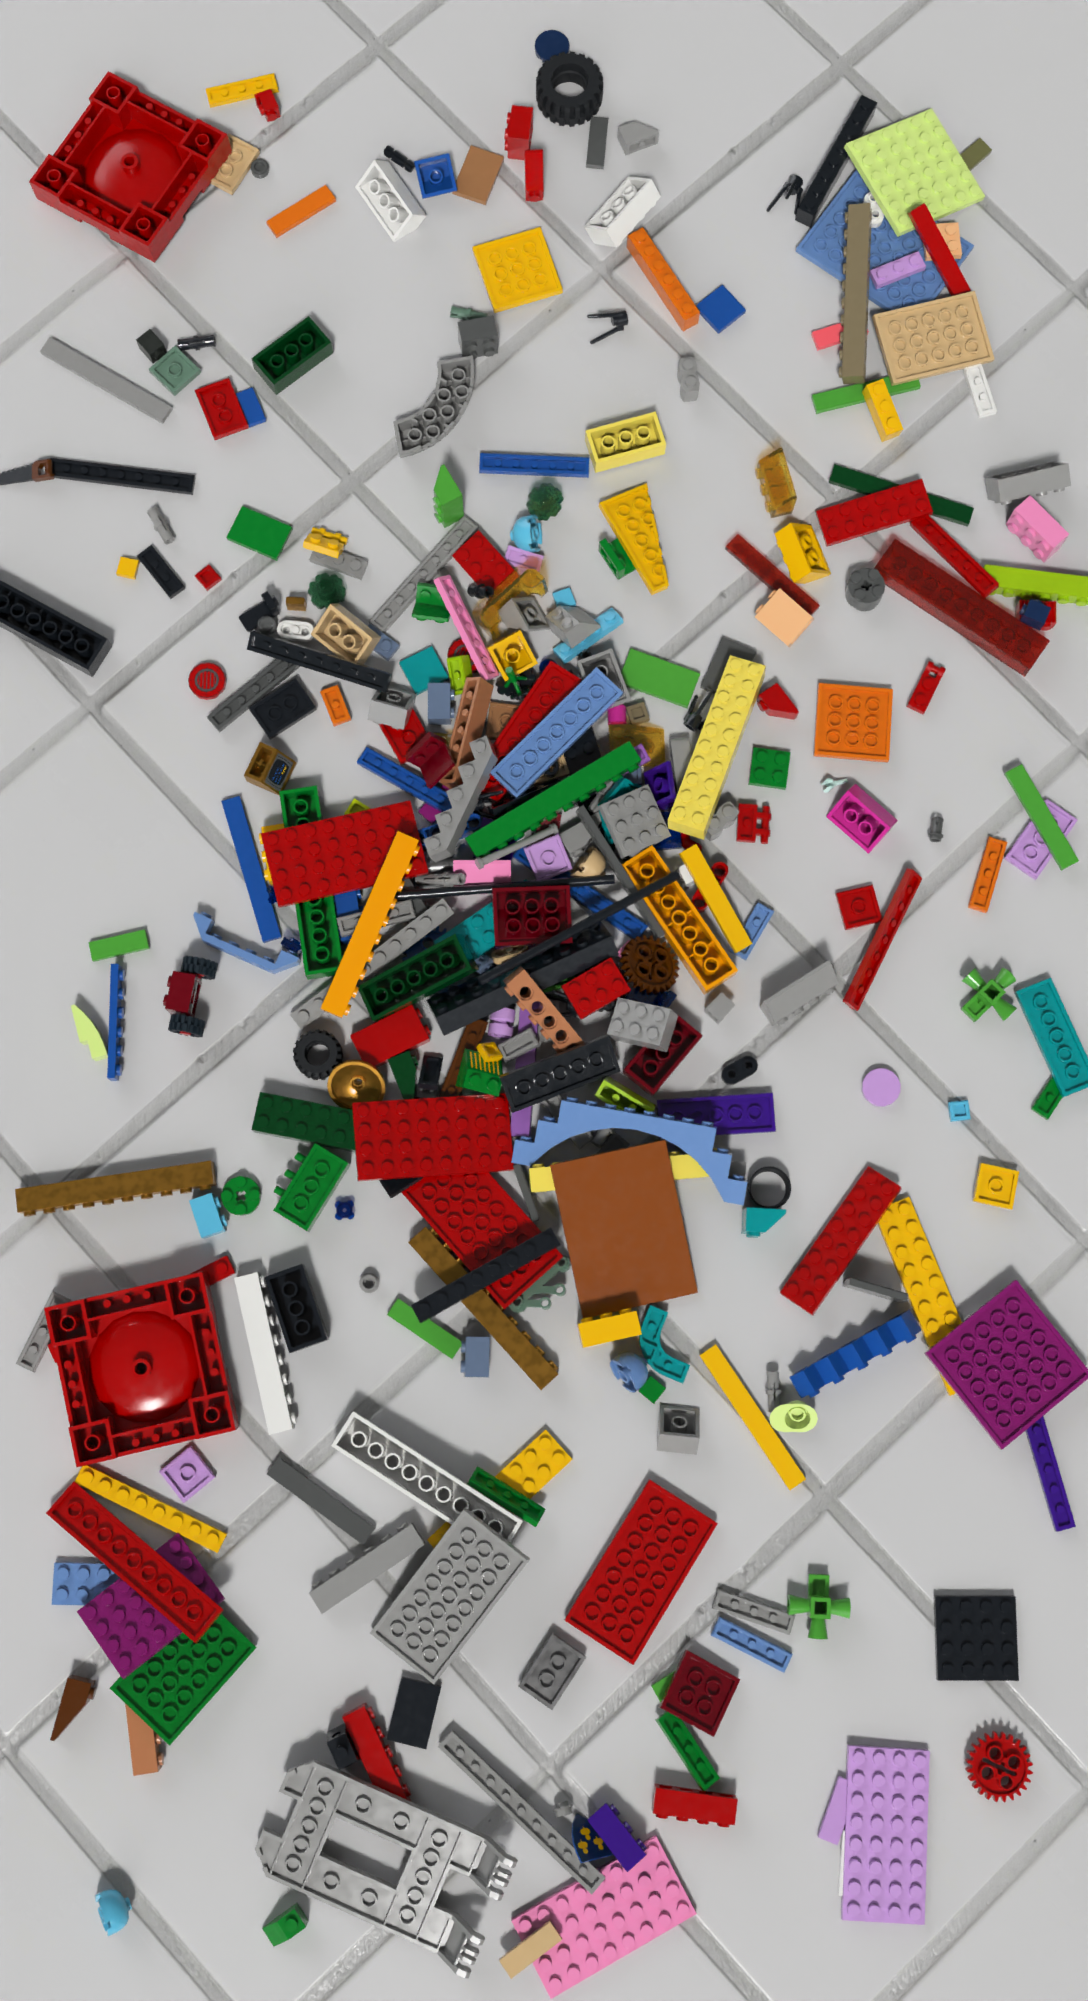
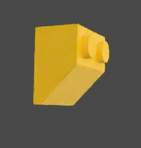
M516 630L486 647L504 681L509 679L505 671L507 667H512L515 675H518L538 664L521 630Z

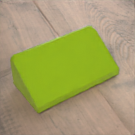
M469 655L446 658L451 689H454L455 695L462 694L466 677H473Z

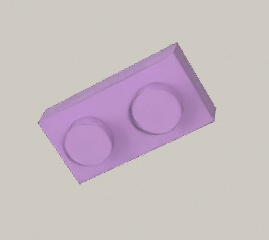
M508 545L504 559L512 567L539 575L544 556Z

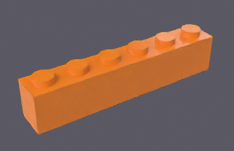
M642 227L629 234L627 237V249L681 330L684 332L698 324L700 311L645 229Z

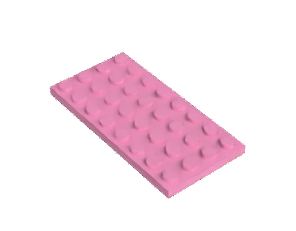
M656 1835L643 1842L647 1847L645 1850L647 1855L630 1871L627 1872L617 1858L598 1868L606 1878L593 1894H590L578 1881H575L511 1919L521 1941L549 1920H551L561 1935L562 1940L533 1962L551 1999L697 1914Z

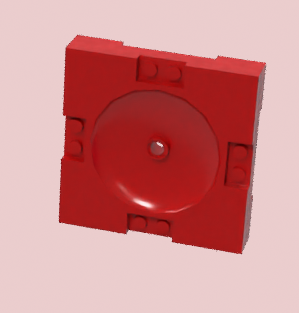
M108 71L89 97V106L53 156L48 154L29 183L38 200L79 222L85 221L109 234L110 239L155 263L184 222L183 215L200 192H205L211 180L219 172L222 164L228 159L229 154L231 155L232 149L226 133L198 118L194 121L143 94L134 84Z
M207 1270L44 1308L70 1427L68 1429L76 1468L180 1442L231 1432L240 1427L228 1369L225 1365L220 1342L219 1327ZM139 1363L146 1365L147 1370L145 1373L138 1370Z

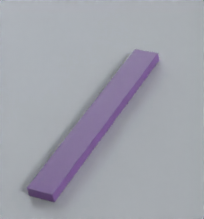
M534 1002L532 1009H537L540 1006V1002ZM520 1008L518 1034L531 1027L538 1038L539 1024L534 1025L528 1018L530 1013L526 1009L522 1011ZM537 1047L516 1058L515 1069L536 1062ZM533 1105L512 1113L511 1137H530Z

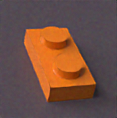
M338 685L320 691L334 727L351 720Z

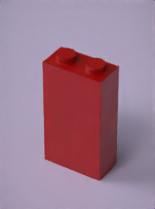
M410 1005L351 1034L350 1037L362 1061L378 1068L388 1063L387 1059L407 1051L410 1052L430 1042L428 1036L431 1035V1032L427 1025H422L420 1019L423 1017L419 1009H414L413 1005Z

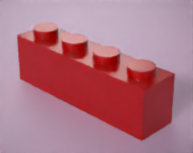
M655 1783L652 1813L656 1814V1817L667 1819L668 1816H674L679 1821L687 1822L689 1819H694L700 1824L707 1825L709 1822H715L720 1827H729V1825H735L738 1799L733 1794Z

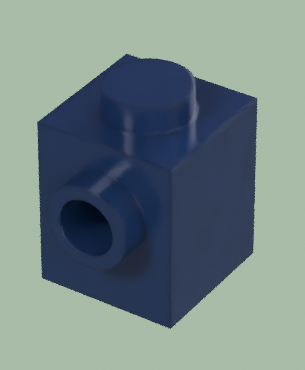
M1030 599L1027 605L1023 604L1019 612L1022 615L1019 622L1040 631L1045 624L1051 607L1044 605L1039 600Z

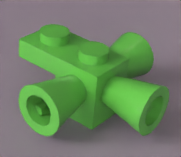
M976 968L962 980V982L978 991L961 1008L973 1022H976L991 1006L994 1007L1002 1021L1006 1020L1017 1009L1001 998L1006 993L1004 989L1016 982L1013 974L1007 969L1001 968L994 980L991 979L987 983Z
M808 1573L807 1599L788 1594L787 1613L788 1615L807 1612V1616L812 1618L808 1638L828 1639L825 1619H831V1614L849 1619L851 1603L850 1598L831 1600L829 1597L828 1574Z

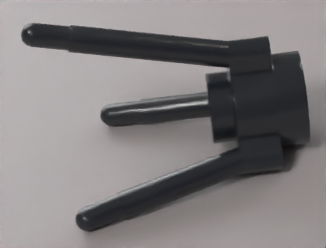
M792 175L789 181L785 182L783 188L766 211L769 212L787 190L785 199H788L790 195L797 194L794 210L796 215L803 192L801 188L803 184L802 178Z
M624 310L614 313L587 315V318L611 317L612 325L616 326L611 331L591 340L590 344H594L618 331L624 330V326L628 325L627 312Z
M711 692L708 693L696 712H693L698 696L694 697L683 723L691 731L696 732L697 729L701 731L705 720L701 721L702 717L699 714L710 699Z
M499 790L480 794L473 813L492 819L500 818L480 810L484 809V803L492 802V799L486 797L503 794L504 791Z
M555 990L552 991L555 995L544 993L549 999L566 1002V1010H569V1012L561 1013L563 1017L577 1016L565 993ZM547 1016L544 1019H552V1016Z

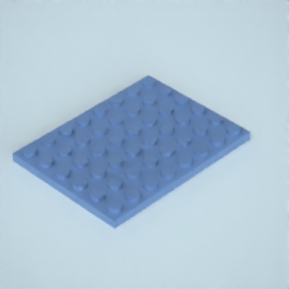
M857 169L796 248L798 254L841 282L846 280V275H843V263H846L844 246H847V240L844 239V230L848 229V223H845V212H848V204L863 203L865 195L870 192ZM885 215L879 227L871 228L870 270L919 251L926 268L924 271L879 289L875 288L869 277V300L885 311L936 300L946 285L934 262L925 261L923 242L917 230L915 229L897 237ZM960 237L962 257L961 259H955L958 267L962 265L974 248L973 244Z

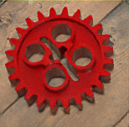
M992 1731V1737H990L987 1733H984L985 1740L977 1737L979 1744L972 1743L974 1751H967L971 1755V1759H965L970 1764L965 1770L972 1773L967 1778L970 1781H974L972 1787L974 1789L978 1788L977 1792L980 1795L985 1792L986 1799L989 1800L992 1796L993 1800L997 1802L1000 1797L1003 1802H1006V1796H1008L1013 1801L1014 1793L1021 1796L1020 1788L1027 1790L1024 1782L1031 1783L1027 1775L1033 1774L1028 1769L1033 1763L1026 1760L1031 1755L1028 1752L1023 1753L1027 1747L1020 1745L1021 1741L1018 1738L1013 1741V1735L1011 1734L1006 1737L1005 1733L1001 1731L998 1737L997 1733ZM996 1747L998 1750L996 1756L990 1757V1750ZM1015 1756L1016 1763L1013 1766H1009L1008 1760ZM986 1758L998 1765L1001 1764L1006 1769L1016 1772V1774L1012 1775L1000 1768L997 1769L992 1764L982 1761V1759ZM985 1767H989V1775L983 1777L981 1774L982 1770ZM1008 1776V1783L1001 1785L1002 1777Z

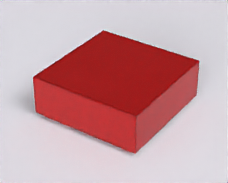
M209 564L195 575V578L207 591L221 581V577Z

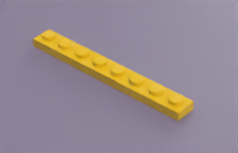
M82 1466L75 1480V1483L179 1533L216 1553L219 1552L227 1536V1533L92 1466Z

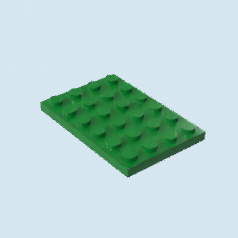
M220 1614L197 1643L193 1642L184 1633L180 1634L125 1679L120 1676L110 1689L170 1746L257 1647Z

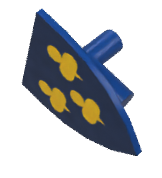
M576 1813L572 1823V1841L580 1863L611 1856V1850L588 1820Z

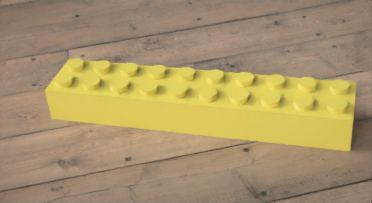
M729 656L668 817V829L699 839H705L765 678V665Z

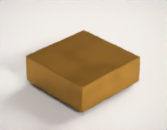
M286 597L288 610L306 611L305 598Z

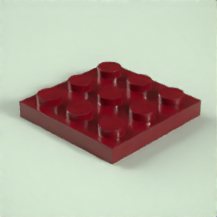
M685 1650L659 1708L714 1737L740 1679Z

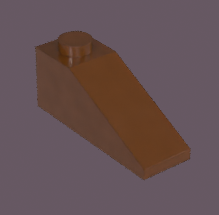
M73 1674L67 1678L50 1738L51 1741L59 1738L90 1702V1699H94L97 1687H94L96 1680Z

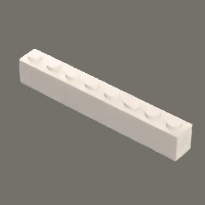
M259 1272L236 1277L234 1280L268 1433L271 1435L294 1429V1424H297L295 1413L290 1410L292 1398L290 1392H286L285 1385L288 1384L286 1373H282L281 1365L284 1364L282 1354L277 1352L276 1346L279 1345L277 1334H273L272 1326H275L273 1315H269L268 1311L270 1306L269 1296L264 1294L263 1288L266 1287L265 1278L260 1276Z

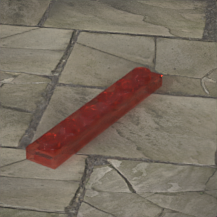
M739 534L726 545L725 550L772 591H777L780 588L811 616L819 609L820 605Z

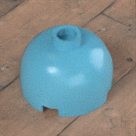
M535 514L526 515L516 520L513 530L510 531V538L514 541L516 547L532 553L539 552L538 543L542 544L541 524L536 522L538 516Z
M112 1889L96 1894L95 1901L99 1902L100 1905L98 1912L105 1932L107 1931V1936L113 1935L123 1929L128 1922V1911L132 1909L128 1897L124 1898L121 1892Z

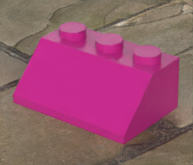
M854 784L826 816L868 854L898 821L857 784Z

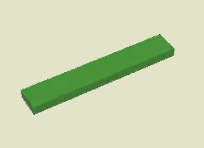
M889 376L880 378L884 379L890 396L918 390L921 387L919 380L891 386ZM880 379L812 395L811 399L816 414L866 402L862 394L863 389L867 384Z
M1021 764L1007 771L1004 775L1060 870L1062 871L1079 861L1023 765Z

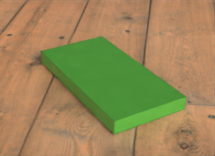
M632 648L621 672L626 687L684 708H688L700 676L698 672Z

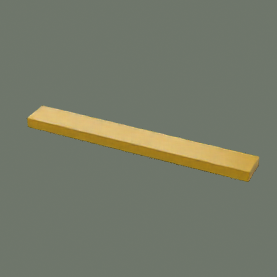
M713 1345L700 1354V1358L787 1488L791 1490L806 1480L717 1345Z

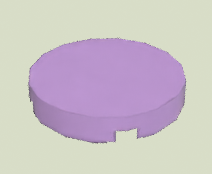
M877 1068L870 1071L863 1079V1096L874 1106H888L900 1094L901 1084L899 1079L888 1069Z

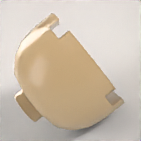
M591 846L586 851L588 855L579 858L571 870L572 874H570L571 877L605 875L606 859L596 847Z

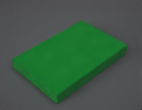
M242 506L226 538L233 543L277 561L293 529L289 525Z

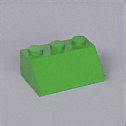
M443 464L440 467L434 487L433 501L435 505L433 507L436 512L434 516L439 524L442 523L444 528L459 521L464 516L462 493Z

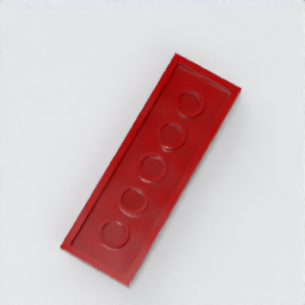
M922 479L816 511L826 547L933 514Z

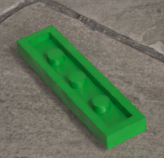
M478 1466L467 1485L534 1527L537 1526L546 1510Z
M667 1711L660 1715L656 1722L702 1791L707 1790L720 1777L683 1721Z

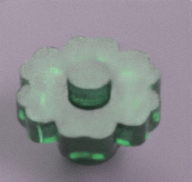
M542 483L540 487H534L528 494L529 501L526 504L528 512L531 515L535 514L538 516L537 520L547 521L550 516L555 517L562 509L560 505L563 502L562 493L551 483Z
M327 573L317 575L315 581L310 582L308 594L314 606L318 609H323L324 607L327 609L330 604L345 601L346 589L343 587L342 579L338 578L337 575L333 574L329 577Z

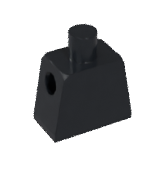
M345 1723L327 1732V1745L339 1770L361 1760Z

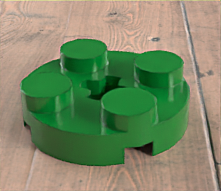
M238 1176L232 1178L225 1184L221 1193L224 1207L234 1215L242 1216L253 1213L261 1201V1191L258 1184L248 1177ZM245 1191L246 1194L244 1196L246 1199L238 1201L236 1199L238 1197L237 1193Z

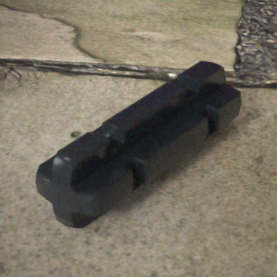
M387 146L383 152L387 158H392L393 162L402 168L405 167V170L410 173L414 170L415 164L413 161L407 160V157L397 150L394 151V148L391 146Z

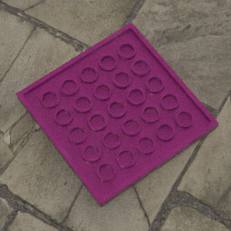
M1013 1280L924 1353L1000 1450L1009 1445L1088 1379L1087 1367L1017 1280Z

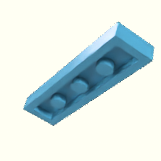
M611 607L594 619L600 624L601 628L572 649L564 642L553 648L554 654L565 665L583 650H586L623 624V618Z

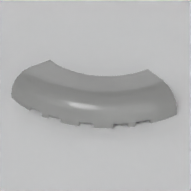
M473 355L437 361L438 377L436 388L429 400L419 412L393 421L400 458L415 455L434 446L457 425L467 408L473 390Z

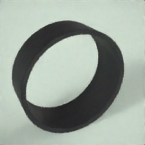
M768 1166L758 1169L751 1176L748 1189L750 1197L755 1204L762 1208L776 1209L784 1205L789 1199L791 1183L788 1176L782 1170ZM773 1172L783 1179L786 1191L780 1203L774 1206H763L754 1200L751 1194V1184L758 1174Z

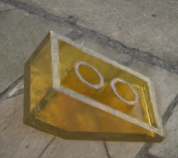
M630 724L609 725V752L628 741L631 742L633 747L642 743L651 760L641 767L658 766L665 762L664 729Z

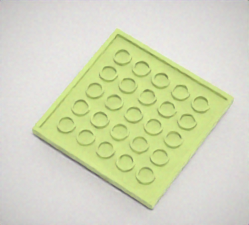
M932 108L848 142L844 146L845 151L897 237L915 230L908 213L923 203L926 204L932 218L936 221L978 203L985 198L983 191Z

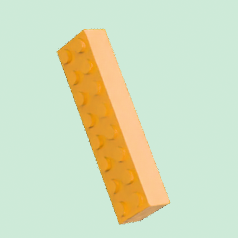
M653 845L622 864L637 890L671 873ZM677 881L643 898L665 932L664 937L704 995L736 975L738 969Z

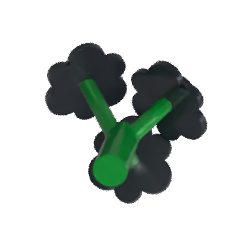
M507 667L505 671L509 679L504 681L502 676L500 677L499 681L496 682L497 692L500 695L510 696L511 700H521L529 693L530 690L528 688L533 686L536 676L532 673V669H527L520 673V676H517L512 667Z

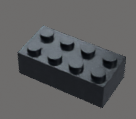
M304 1264L264 1277L289 1353H294L329 1340Z

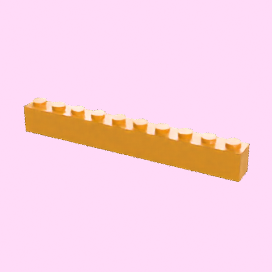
M397 831L320 1008L321 1010L339 1018H342L343 1015H348L352 1006L348 1004L350 998H355L359 989L356 984L359 979L363 980L367 971L364 969L366 961L370 963L375 952L371 950L373 945H378L382 934L379 933L381 927H386L390 918L387 916L389 908L393 910L397 899L394 897L396 892H401L405 881L402 878L405 873L409 874L413 864L409 862L412 856H417L420 846L417 845L419 840Z

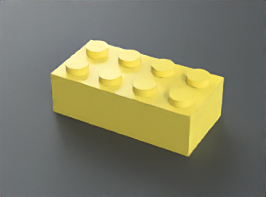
M656 412L585 431V443L595 473L665 454L666 442Z

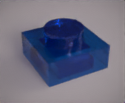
M292 937L290 939L283 938L281 942L283 948L297 953L298 956L302 953L301 942Z

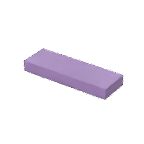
M839 1775L817 1835L819 1838L836 1845L839 1843L846 1816L847 1779Z

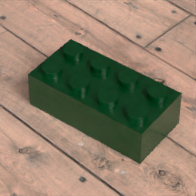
M308 316L251 359L254 370L277 395L333 354L331 341Z

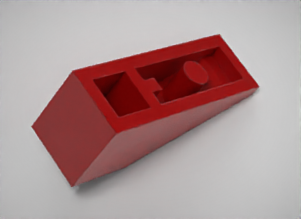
M543 149L525 150V199L531 202L543 200L544 191Z

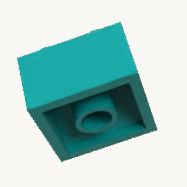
M746 1207L742 1210L741 1234H746L747 1238L760 1237L761 1234L769 1230L786 1214V1209Z

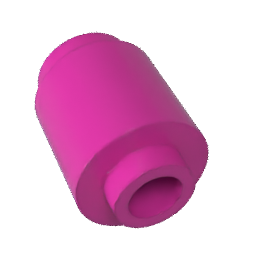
M619 705L607 710L610 730L620 731L625 729V705Z

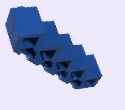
M909 1309L866 1332L863 1336L843 1345L840 1349L820 1358L810 1366L804 1367L789 1378L801 1398L807 1395L812 1398L820 1393L819 1389L832 1381L834 1384H837L845 1379L843 1375L855 1368L859 1371L869 1365L868 1361L880 1354L882 1357L893 1352L891 1348L903 1341L909 1343L917 1338L916 1334L921 1331V1328Z

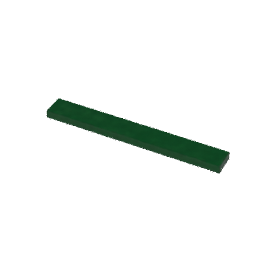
M834 464L829 480L830 484L865 495L899 486V484ZM927 493L933 510L932 516L968 527L974 510L973 507Z

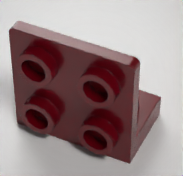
M430 731L405 755L406 761L421 769L426 785L430 789L455 766L446 740Z

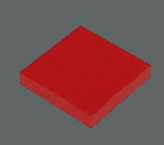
M873 885L835 894L845 930L882 921Z

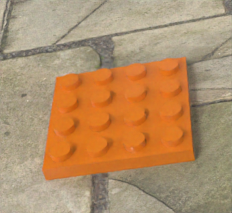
M819 683L817 689L813 756L888 763L893 689Z

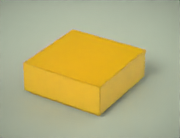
M120 557L116 572L117 576L135 580L140 564L139 560Z
M495 1042L479 1043L476 1047L484 1062L500 1061L503 1057Z

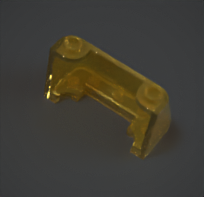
M517 568L494 589L492 597H485L473 609L472 615L475 622L493 641L501 635L498 631V626L501 623L498 610L522 591L528 597L531 594H538L541 598L548 592L545 578L536 569Z

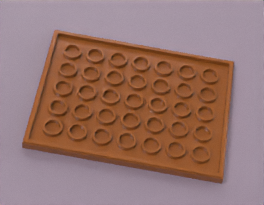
M665 1139L550 1164L583 1319L698 1293Z

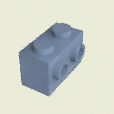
M428 683L429 725H451V718H455L454 707H451V700H455L454 689H451L450 683Z
M465 1336V1340H461V1353H464V1361H461L460 1372L464 1373V1377H489L490 1337Z

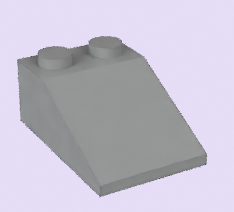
M612 648L577 661V669L582 681L597 667L623 692V695L609 709L632 701Z

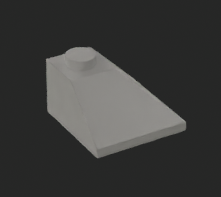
M535 596L511 598L498 610L501 620L506 627L526 632L550 629L545 614Z

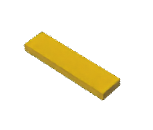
M274 73L206 88L210 108L255 98L254 94L271 89L273 94L279 91Z

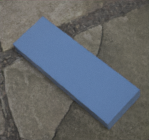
M758 902L743 927L752 944L737 953H734L731 948L730 952L746 961L774 911Z

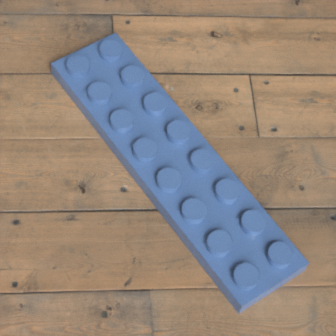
M596 667L491 770L490 774L515 798L520 797L623 695V692Z

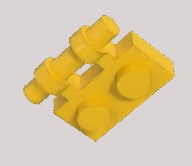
M313 527L311 533L304 540L303 548L339 558L344 550V544L347 545L348 538L342 536L341 533L336 532L334 534L326 531L325 528L320 527L318 529Z

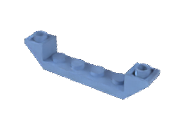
M194 912L193 914L203 942L213 948L272 974L300 965L301 960L297 957L298 954L291 950H287V952L281 950L276 962L273 963V959L267 956L263 958L256 956L257 953L248 948L243 950L239 948V944L229 940L228 943L222 941L221 936L215 933L210 935L215 924L211 919V915L205 912L200 914Z

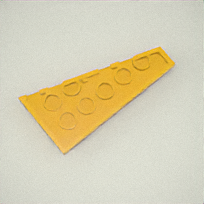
M647 483L600 502L598 507L651 595L668 589L669 583L665 565H663L662 551L658 542L659 537L654 514H652Z

